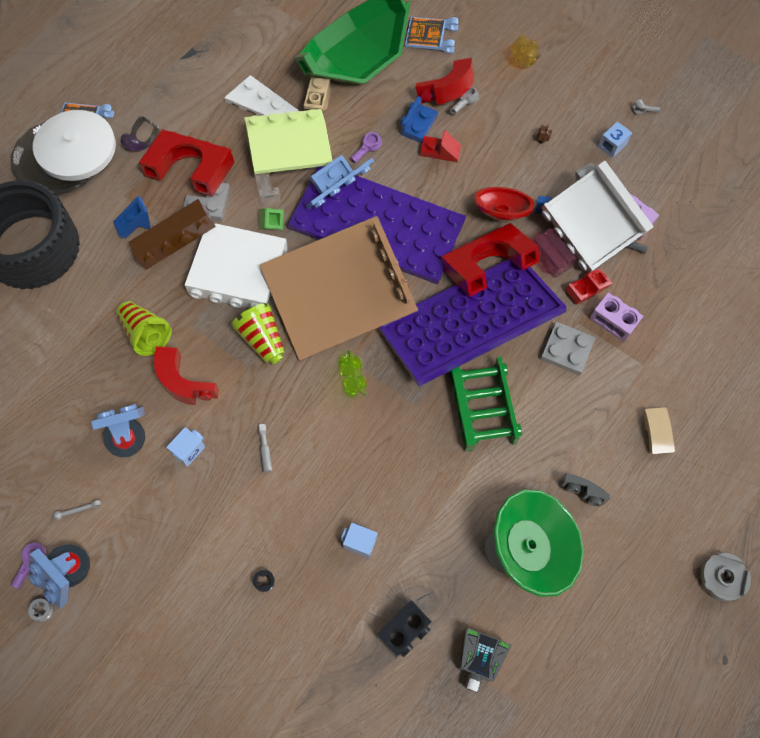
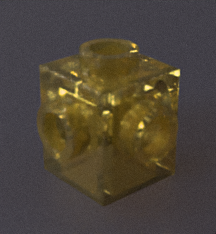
M523 34L509 46L514 55L512 59L518 66L522 65L528 69L541 57L538 51V44Z

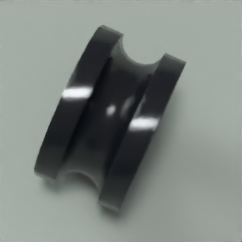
M260 570L254 575L253 584L258 591L268 592L274 587L275 578L270 571ZM265 575L270 576L268 578L269 581L271 580L269 586L264 585L263 588L260 587V582H257L258 578Z

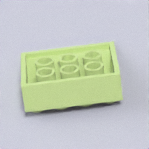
M321 109L244 117L254 174L326 166L332 162L325 119Z

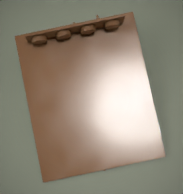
M377 216L260 264V268L278 308V313L281 315L299 360H303L418 311L406 283L407 279L402 274L398 265L399 262L395 258Z

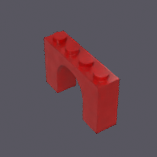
M162 129L139 161V164L145 176L162 181L171 166L178 160L187 157L201 159V163L190 179L195 192L213 197L235 162L230 148Z
M511 223L441 256L444 273L469 297L487 288L485 272L477 265L484 258L492 256L505 257L521 270L540 262L538 245Z

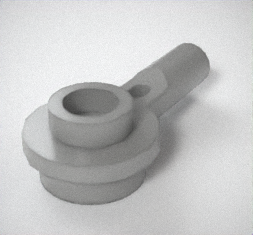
M471 87L462 95L460 101L450 109L451 113L456 115L466 104L475 103L479 99L477 89Z

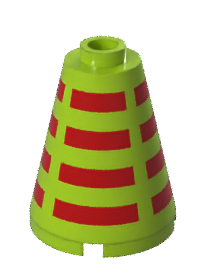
M126 301L117 308L116 315L137 354L141 356L153 355L156 346L165 347L169 342L172 328L165 319L131 301Z
M268 303L256 305L240 314L242 319L238 321L235 318L232 321L233 329L266 363L271 362L273 365L283 359L282 355L285 351Z

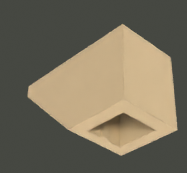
M311 77L304 109H321L322 111L327 109L331 95L329 78Z

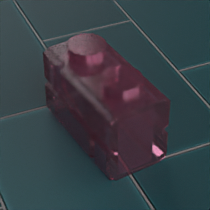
M550 228L532 240L538 245L539 260L543 264V269L546 273H551L554 278L574 266L577 259L576 256L553 229Z

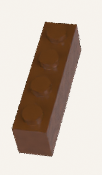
M197 199L129 241V245L136 260L147 270L216 226L207 209Z

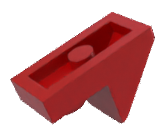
M444 130L442 139L424 136L420 156L458 163L461 144Z

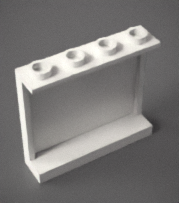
M603 161L594 170L550 202L545 203L542 207L544 218L548 222L551 221L553 223L555 233L559 238H564L567 242L566 248L572 255L575 253L579 259V266L584 271L587 270L588 273L595 270V268L654 227L606 161Z
M215 224L216 227L203 234L185 283L188 295L196 299H210L214 303H228L236 308H252L262 303L265 305L268 303L271 292L260 264L286 254L288 250L286 239Z

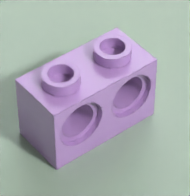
M607 293L592 313L590 320L622 342H625L641 321L643 315L635 308L623 303L617 296Z

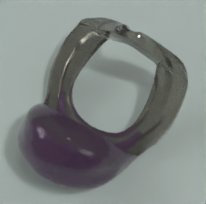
M139 116L132 127L130 135L128 133L122 134L120 142L123 147L129 150H145L151 146L159 135L160 128L146 117ZM143 122H147L154 127L150 138L146 142L139 141L136 137L137 130Z

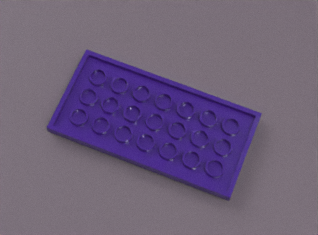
M319 166V167L317 168L316 172H318L319 170H321V169L324 168L325 166ZM357 175L354 176L356 180L348 186L345 184L339 186L341 191L332 197L328 194L324 197L325 202L319 207L315 208L313 205L307 209L306 205L321 195L310 181L288 224L289 229L320 240L377 216L395 258L399 262L398 265L401 271L438 285L444 272L441 256L453 250L466 220L465 215Z
M508 259L484 271L487 284L486 289L469 297L458 285H455L416 304L417 312L381 326L378 330L420 387L565 313L567 306L531 267L521 270Z

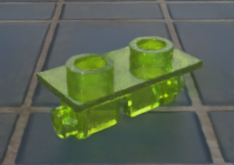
M349 350L348 355L341 356L339 361L342 376L350 375L349 378L343 379L345 393L349 398L356 397L358 392L366 396L365 388L367 387V382L361 372L363 367L362 361L359 356Z

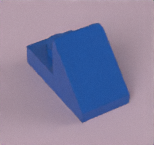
M139 196L113 221L119 236L122 238H127L138 226L147 229L151 228L148 211Z

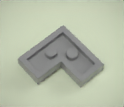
M221 183L213 197L208 195L206 197L186 195L183 208L199 199L209 212L212 220L223 221L231 189L230 184Z

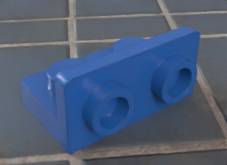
M418 96L415 102H411L408 114L402 117L400 126L402 127V136L422 144L424 136L428 134L438 116V111L421 105L422 98Z

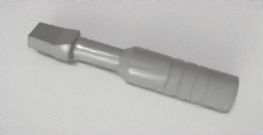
M259 424L258 432L262 444L260 450L263 472L270 473L272 472L270 449L266 440V425Z

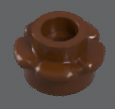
M541 125L537 140L542 141V143L545 140L549 141L552 130L549 129V125Z

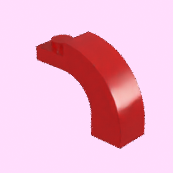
M472 58L453 61L452 71L443 78L416 83L417 96L422 98L421 103L437 101V105L464 95L474 83Z
M155 347L154 368L156 375L164 389L174 399L189 405L196 404V397L205 401H209L212 398L218 399L219 389L216 383L189 381L180 376L181 354L178 348Z

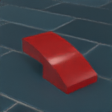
M599 268L587 273L583 279L569 284L565 290L578 305L611 286L612 282Z

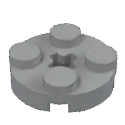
M720 553L709 557L703 563L701 568V586L705 592H708L715 599L729 602L739 599L748 592L751 585V576L749 570L746 571L740 558L733 554ZM724 571H726L727 576L730 577L731 580L723 582L722 578L720 577V574H723Z

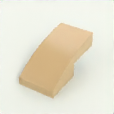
M667 408L644 409L645 431H648L650 453L675 452Z

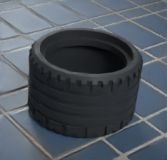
M14 180L0 184V237L9 227L23 219L45 217L52 220L48 235L32 249L13 255L0 254V282L13 288L33 289L55 282L74 264V260H76L77 253L79 252L78 246L80 241L77 228L61 200L50 188L34 181Z

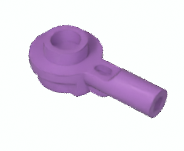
M375 132L367 133L363 138L362 147L350 160L356 164L368 151L378 150L382 144L381 137Z
M30 543L23 549L21 554L23 565L10 586L20 589L30 572V553L39 548L46 556L44 546L39 543Z

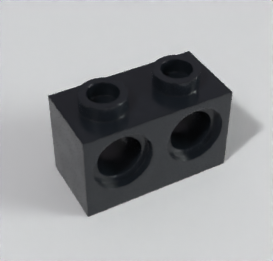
M411 600L376 637L395 658L399 655L404 658L414 648L411 643L417 637L422 640L431 630L428 626L432 621ZM411 616L418 617L421 622L420 627L417 629L410 628L407 619ZM399 633L402 635L404 642L401 646L396 647L391 644L390 636L392 634Z

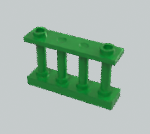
M501 356L497 357L494 364L495 367L464 371L459 366L449 371L465 452L474 451L476 443H479L480 440L510 436L512 445H516L520 437H522L521 425L516 422L507 383L508 368L506 363H503ZM497 375L499 387L468 391V389L464 388L463 382H466L467 379ZM498 395L502 397L504 407L479 411L469 410L468 402L471 399ZM506 415L507 428L480 432L473 430L472 423L474 420Z

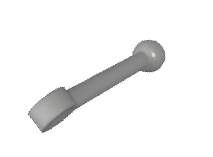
M93 501L91 504L64 512L56 511L53 514V518L60 520L63 516L90 508H98L102 506L101 501Z

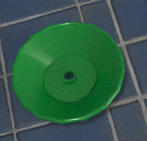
M523 489L508 496L497 511L493 529L496 554L505 573L522 590L538 597L559 596L572 588L582 569L584 555L582 538L572 514L557 498L541 490Z

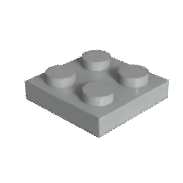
M556 322L540 360L580 376L596 337Z

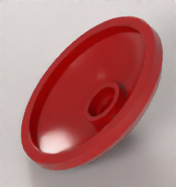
M507 187L484 188L479 190L474 198L476 207L482 213L499 221L522 219L531 214L534 209V201L530 196L519 190Z

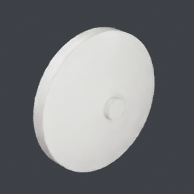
M84 110L66 111L51 117L39 128L33 141V153L40 167L50 176L67 181L82 180L99 173L109 164L116 148L115 136L108 122L101 116Z

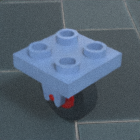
M133 404L120 408L119 413L110 410L97 414V419L91 421L93 430L106 427L103 439L110 453L118 457H130L138 453L143 447L145 431L142 425L135 420L145 415L143 406L137 408V405Z
M72 544L61 545L55 548L48 557L38 548L30 553V575L28 577L35 587L39 586L44 591L46 600L50 604L55 603L60 609L68 603L69 587L80 584L87 577L90 569V559L85 550Z

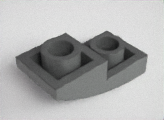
M566 473L561 479L560 487L567 488V491L571 493H580L582 491L581 500L587 501L589 505L602 506L610 500V495L605 490L587 479Z

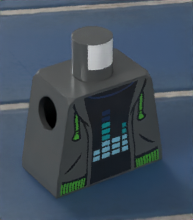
M466 628L463 634L459 670L468 673L464 688L479 693L482 680L494 682L511 648V644Z

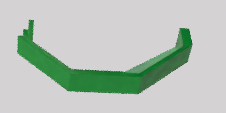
M366 0L344 13L313 36L296 56L295 59L305 76L329 78L332 81L353 85L365 84L401 56L411 0L406 2L404 0Z

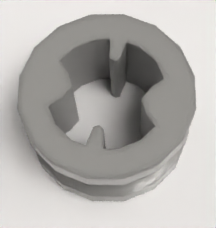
M42 598L34 600L28 608L29 617L39 622L49 620L54 612L53 605ZM38 606H41L46 611L43 615L39 614L38 617L39 612L36 609Z

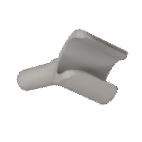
M641 99L635 101L637 106H632L637 115H641L645 111H660V107L645 106Z

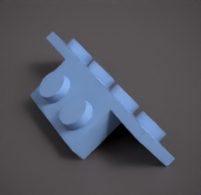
M341 155L316 172L309 179L321 195L306 205L307 209L313 205L315 208L319 207L325 202L323 198L328 194L332 197L341 191L339 186L342 184L348 186L356 180L354 177L356 174L360 173L362 176L371 169L369 165L374 162V159L371 158L353 171Z

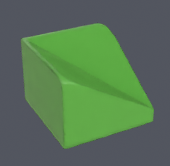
M259 209V229L283 230L284 210Z

